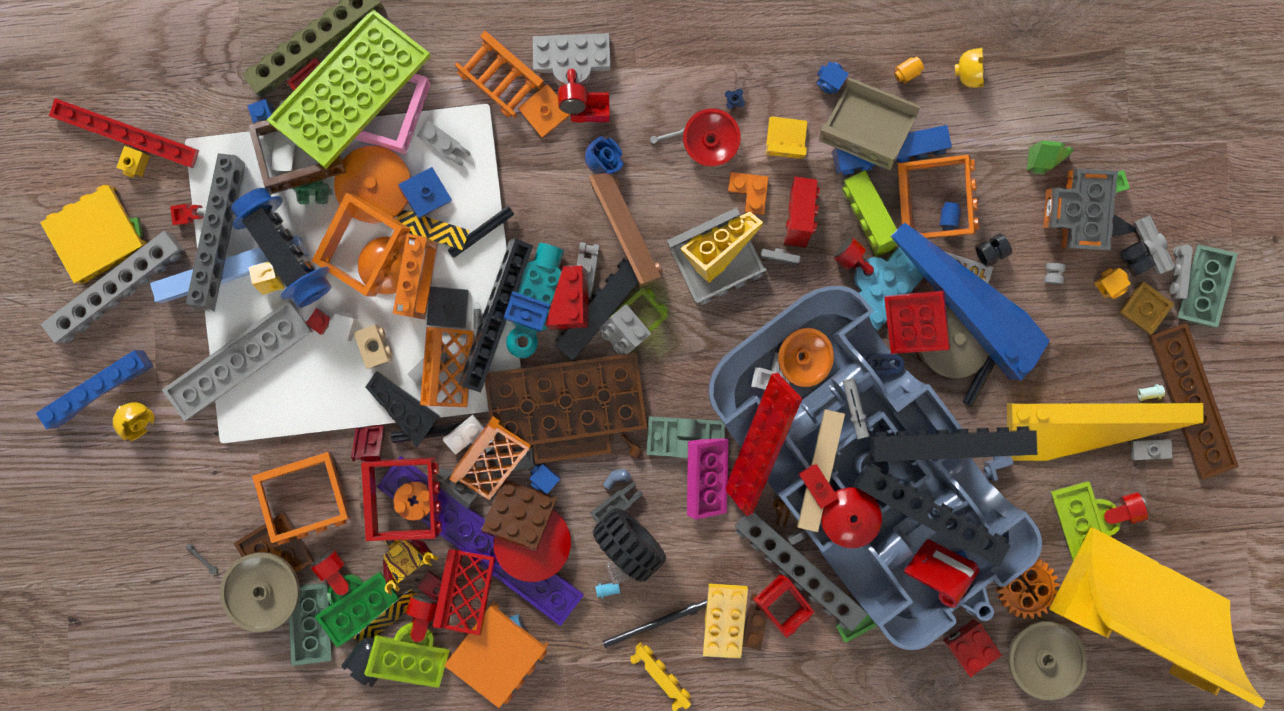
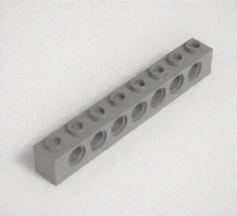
M163 231L40 325L54 343H69L74 339L75 334L88 329L92 321L101 319L105 315L104 312L109 308H115L120 304L121 299L134 294L138 286L147 284L151 280L150 277L163 272L167 264L180 259L181 254L185 252L184 248L171 232ZM162 249L163 256L159 259L158 252ZM145 261H147L148 267L146 270L143 269V263ZM129 273H132L133 278L129 282L127 277ZM116 284L117 291L113 293L112 288ZM99 296L102 299L100 305H98L97 299ZM83 308L86 309V315L84 317L82 316ZM68 320H70V322H71V325H70L69 328H67V325H66V323H67Z

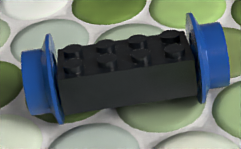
M266 188L254 189L241 196L231 206V210L237 217L233 222V227L237 230L247 228L287 287L280 297L283 300L292 299L297 308L308 306L331 290L332 286L326 278L330 269L329 267L316 269L310 261H306L303 256L305 255L304 250L300 245L296 246L292 240L294 239L293 234L288 228H284L282 225L283 219L275 212L283 202L282 197H271Z

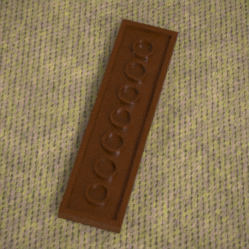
M1182 323L1149 335L1150 343L1172 403H1203V423L1181 428L1199 479L1204 480L1239 467L1188 323Z

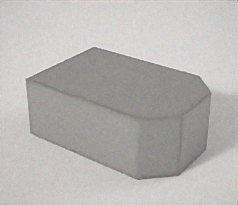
M802 530L787 537V539L793 545L805 539L806 535Z

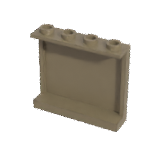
M848 78L844 92L826 125H823L820 131L819 141L891 170L918 116L921 106L901 99L894 94L881 91L876 87L866 85L859 80Z

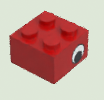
M975 619L943 640L958 664L969 677H972L1002 656L982 625Z

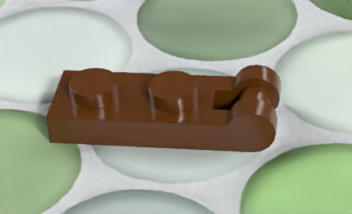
M752 593L742 647L761 650L767 617L760 609H755L756 603L753 599L758 594Z

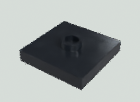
M430 287L427 325L466 328L469 290Z

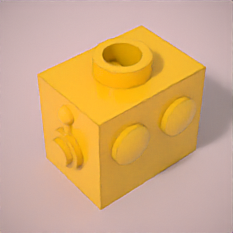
M269 261L249 267L252 285L262 295L285 288L283 281Z

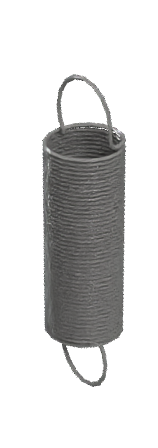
M474 308L473 326L474 329H478L481 321V309Z

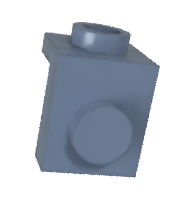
M993 457L992 460L985 461L984 474L989 480L998 481L996 469L1014 464L1012 457Z

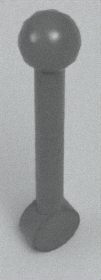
M188 544L186 546L187 551H191L203 564H205L209 568L210 574H215L218 572V568L216 566H211L194 549L193 544Z

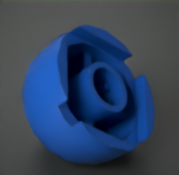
M600 136L592 141L585 151L586 165L594 174H614L623 166V161L621 162L620 157L623 155L622 150L613 139L603 138L604 136Z

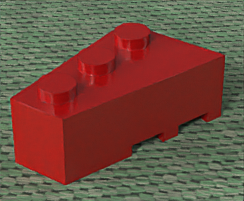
M582 265L562 268L545 326L551 330L589 327L588 271Z

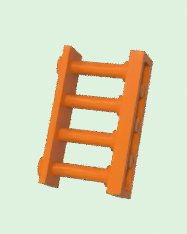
M484 31L480 35L483 41L482 47L464 67L456 63L455 67L458 70L456 73L463 80L469 79L501 107L500 111L507 118L511 116L516 119L517 115L513 109L531 89L536 87L540 90L545 85L544 81L488 32ZM493 50L497 53V59L477 80L469 72L488 51ZM507 62L512 66L511 72L491 92L484 84L502 64ZM522 75L526 79V84L506 105L498 97L517 76Z

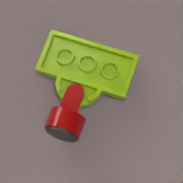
M1089 481L1050 492L1072 562L1090 527L1111 536L1120 529L1122 521L1128 520L1130 524L1146 521L1149 518L1148 506L1144 497L1139 492L1121 496L1122 506L1118 507L1108 500L1102 498L1095 499Z
M419 595L410 597L406 614L412 616L411 623L401 627L394 638L375 636L365 670L366 676L436 688L440 687L445 669L444 665L447 662L450 650L444 647L433 646V634L427 629L429 621H434L436 600Z

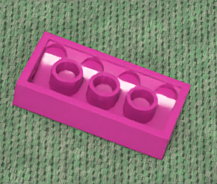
M729 439L688 441L687 516L695 520L727 513L726 486L728 482Z

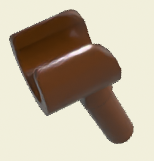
M623 434L621 438L632 448L629 454L639 458L642 453L641 448L633 444Z

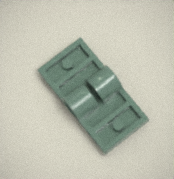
M649 416L647 455L688 458V441L725 438V425L721 420Z

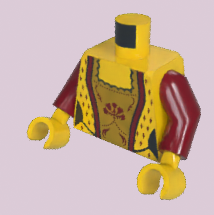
M418 539L403 540L401 542L398 540H385L384 542L391 549L383 555L385 591L392 595L391 589L394 587L398 592L400 588L395 582L399 583L424 563L432 566L430 563L431 558L438 560V556L432 554L428 545Z

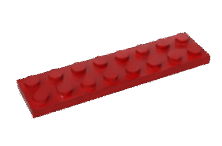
M779 373L771 374L726 486L727 494L746 516L752 515L802 402L800 395Z

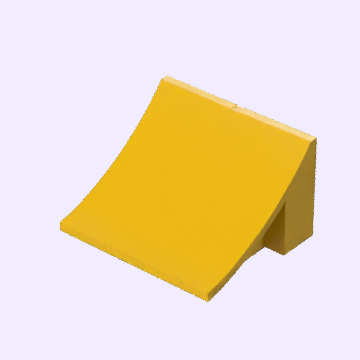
M1090 527L1049 610L1106 638H1109L1112 631L1172 662L1169 674L1203 691L1205 690L1217 696L1221 688L1262 709L1265 700L1251 685L1237 654L1232 633L1230 600L1159 564V562L1099 530Z

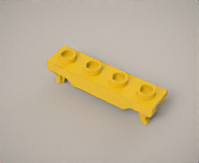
M640 642L635 647V655L630 657L632 664L638 663L641 659L645 662V669L670 698H676L672 703L673 711H678L677 709L681 707L684 709L691 706V695L685 688L681 689L678 686L679 681L672 673L669 675L665 671L666 666L660 659L656 660L652 654L654 652L647 644L644 646Z

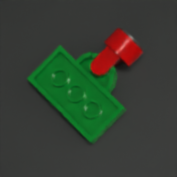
M331 550L312 563L311 569L320 581L326 579L330 585L327 592V599L330 605L316 614L315 618L338 648L357 635L400 597L393 588L391 589L392 595L385 591L386 582L381 571L366 581L353 574L342 575L339 569L345 563L336 550Z

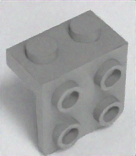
M627 304L600 327L601 335L610 341L615 352L619 355L628 354L651 335L650 331Z

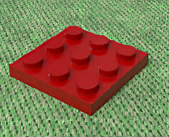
M944 291L887 295L884 297L891 354L950 349Z

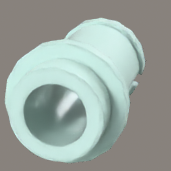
M1155 384L1154 387L1138 389L1137 394L1141 401L1152 398L1161 399L1165 396V390L1162 385Z

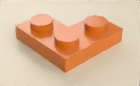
M730 172L728 192L746 194L744 213L751 212L756 215H764L768 176Z

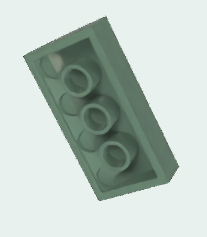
M1197 245L1190 269L1187 299H1182L1178 319L1213 329L1218 327L1238 253Z
M327 583L300 585V598L297 608L288 619L292 666L332 661L330 637L315 618L316 614L329 606Z

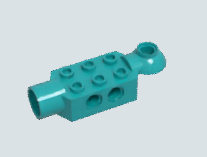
M545 243L538 244L534 260L527 262L517 290L519 294L550 304L541 331L547 330L545 323L561 275L559 267L564 254L563 249ZM512 322L516 328L511 330L506 338L508 351L517 358L530 357L538 347L536 335L538 331ZM519 337L527 339L528 344L526 347L521 348L518 346L517 340Z

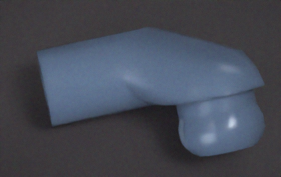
M625 469L614 470L610 473L603 486L611 490L616 482H628L631 479V474Z

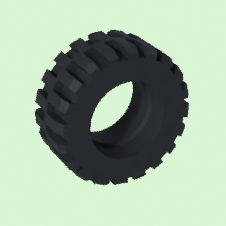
M620 508L612 509L594 527L593 537L601 550L632 579L638 582L647 581L665 563L666 554L660 544L641 523Z

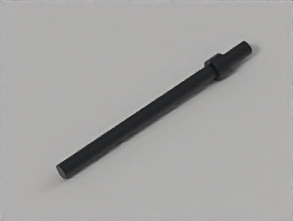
M707 599L696 604L693 602L684 609L603 640V645L607 648L687 615H695L698 611L707 608Z

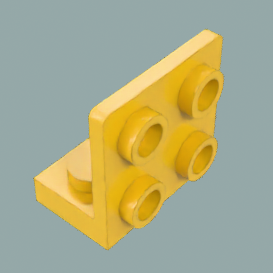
M770 117L765 155L803 159L807 151L805 147L807 121Z

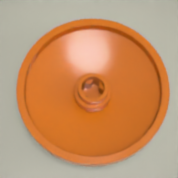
M365 146L352 151L342 160L346 173L334 177V191L339 204H341L346 193L358 195L393 218L405 209L408 202L398 184L411 178V174L405 162L396 153L380 146ZM357 207L353 218L365 223H383Z

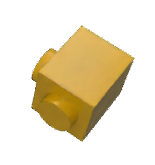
M124 146L116 168L123 170L122 174L134 178L135 175L143 177L150 155Z

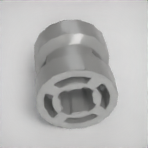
M1046 263L1047 275L1044 277V283L1064 284L1063 272L1066 265Z

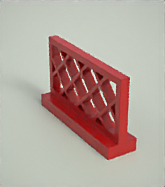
M448 549L433 627L481 635L496 557ZM462 555L468 556L472 561V564L465 569L461 564ZM483 559L490 560L488 569L482 572L477 563ZM475 566L480 575L471 580L466 571ZM464 574L469 583L460 588L457 580L458 577ZM482 577L485 587L479 592L474 582ZM471 585L476 594L467 599L463 590ZM460 593L465 602L456 607L453 600ZM478 597L481 601V608L475 611L470 602ZM465 605L468 606L472 613L466 619L459 612ZM454 613L457 614L461 621L456 626L449 625L450 616ZM473 616L478 622L476 630L470 629L466 623Z

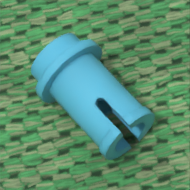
M618 581L604 585L599 583L598 586H595L597 597L602 599L603 596L620 594Z

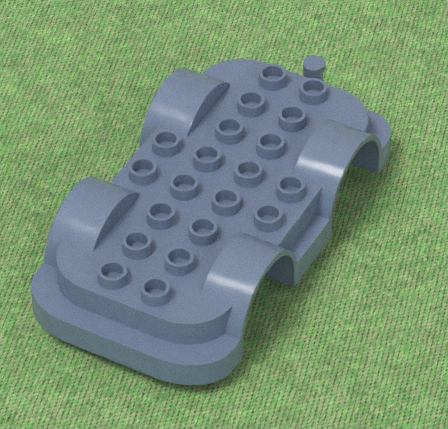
M844 286L819 288L796 300L734 347L718 362L708 384L709 402L732 437L742 448L765 391L751 387L755 367L771 371L774 354L779 353L783 341L789 334L801 328L816 329L825 334L832 344L834 351L833 366L827 377L814 386L801 387L790 382V386L800 395L802 402L767 480L768 484L782 499L798 522L806 491V485L799 476V473L812 465L824 409L845 414L829 482L834 492L843 488H857L853 484L863 466L874 464L883 469L881 473L887 477L889 474L896 476L900 479V484L904 486L907 483L918 489L916 493L924 496L926 493L936 499L934 503L941 506L944 503L953 508L952 513L959 516L962 513L971 518V524L976 526L979 523L988 528L987 533L993 536L997 533L1006 538L1005 543L1011 546L998 567L877 498L875 499L882 513L881 528L874 540L863 547L844 548L835 544L825 534L821 521L818 532L804 529L838 577L883 634L899 648L918 650L931 644L956 624V618L951 612L959 606L964 607L967 613L975 615L982 621L990 620L994 615V609L989 604L985 586L994 582L1001 587H1005L1034 565L1041 553L1042 537L1038 527L1026 511L1018 509L1003 497L981 472L972 458L883 462L871 460L870 436H876V432H888V435H896V431H908V434H916L917 430H928V434L936 433L938 429H949V433H955L956 429H961L962 427L929 384L918 381L904 367L897 374H876L866 362L865 358L869 354H891V352L876 332L869 315L874 311L858 292ZM876 360L871 361V366H874ZM894 360L890 362V366L895 364ZM854 377L862 410L867 417L865 421L869 437L857 439L854 424L850 420L852 416L842 380ZM850 389L851 395H852V399H853V403H854V406L856 407V403H855L853 391H852V389ZM856 410L859 426L861 427L858 411ZM878 479L875 482L876 489H880L884 485L883 479ZM899 488L893 492V498L897 499L901 496ZM915 498L911 501L912 509L918 506V499ZM933 508V509H931V510L929 511V513H928L929 518H934V517H935V515H936V509H935V508ZM852 515L850 521L852 523L856 522L857 517ZM953 518L947 520V528H951L953 526ZM970 528L964 531L965 538L971 535ZM988 538L982 541V548L988 546ZM927 539L953 552L964 550L968 560L974 561L979 567V574L955 608L943 604L939 599L938 591L904 573L907 565Z

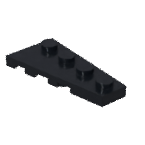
M378 371L375 372L365 386L377 402L389 413V416L401 427V430L413 441V444L419 447L440 415L428 406L420 405L418 399Z

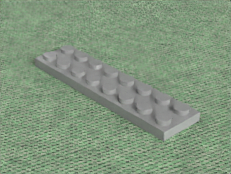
M287 300L166 386L162 391L183 421H188L313 331L307 326L306 321L291 300Z

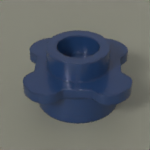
M737 89L736 91L727 90L725 92V97L727 98L726 107L728 109L742 108L745 105L742 89Z

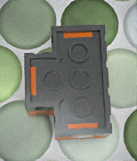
M1070 170L1067 171L1068 182L1066 189H1046L1043 228L1062 229L1061 248L1111 250L1110 241L1113 231L1112 220L1114 218V198H1116L1118 171Z

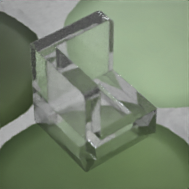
M613 561L607 563V570L613 585L631 579Z

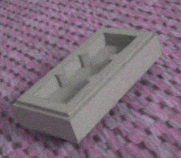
M775 248V251L762 249L759 256L762 259L793 265L798 264L800 261V256L787 254V250Z
M1171 439L1131 441L1132 460L1172 458Z

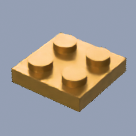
M1143 281L1139 283L1118 313L1148 335H1152L1174 303Z

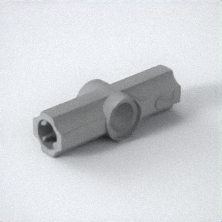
M1149 215L1135 221L1133 225L1147 249L1146 255H1150L1156 264L1154 268L1157 274L1173 269L1175 265L1166 249L1168 247L1167 240L1161 233H1158L1151 216Z

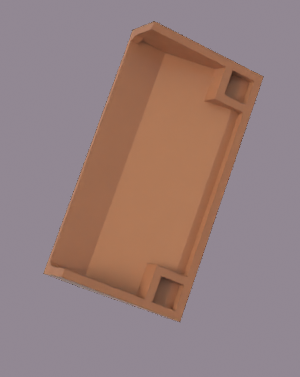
M608 173L589 176L592 189L594 188L639 282V287L641 288L660 279V273H663L658 262L654 263L618 189L621 185L617 176L613 177L612 174Z

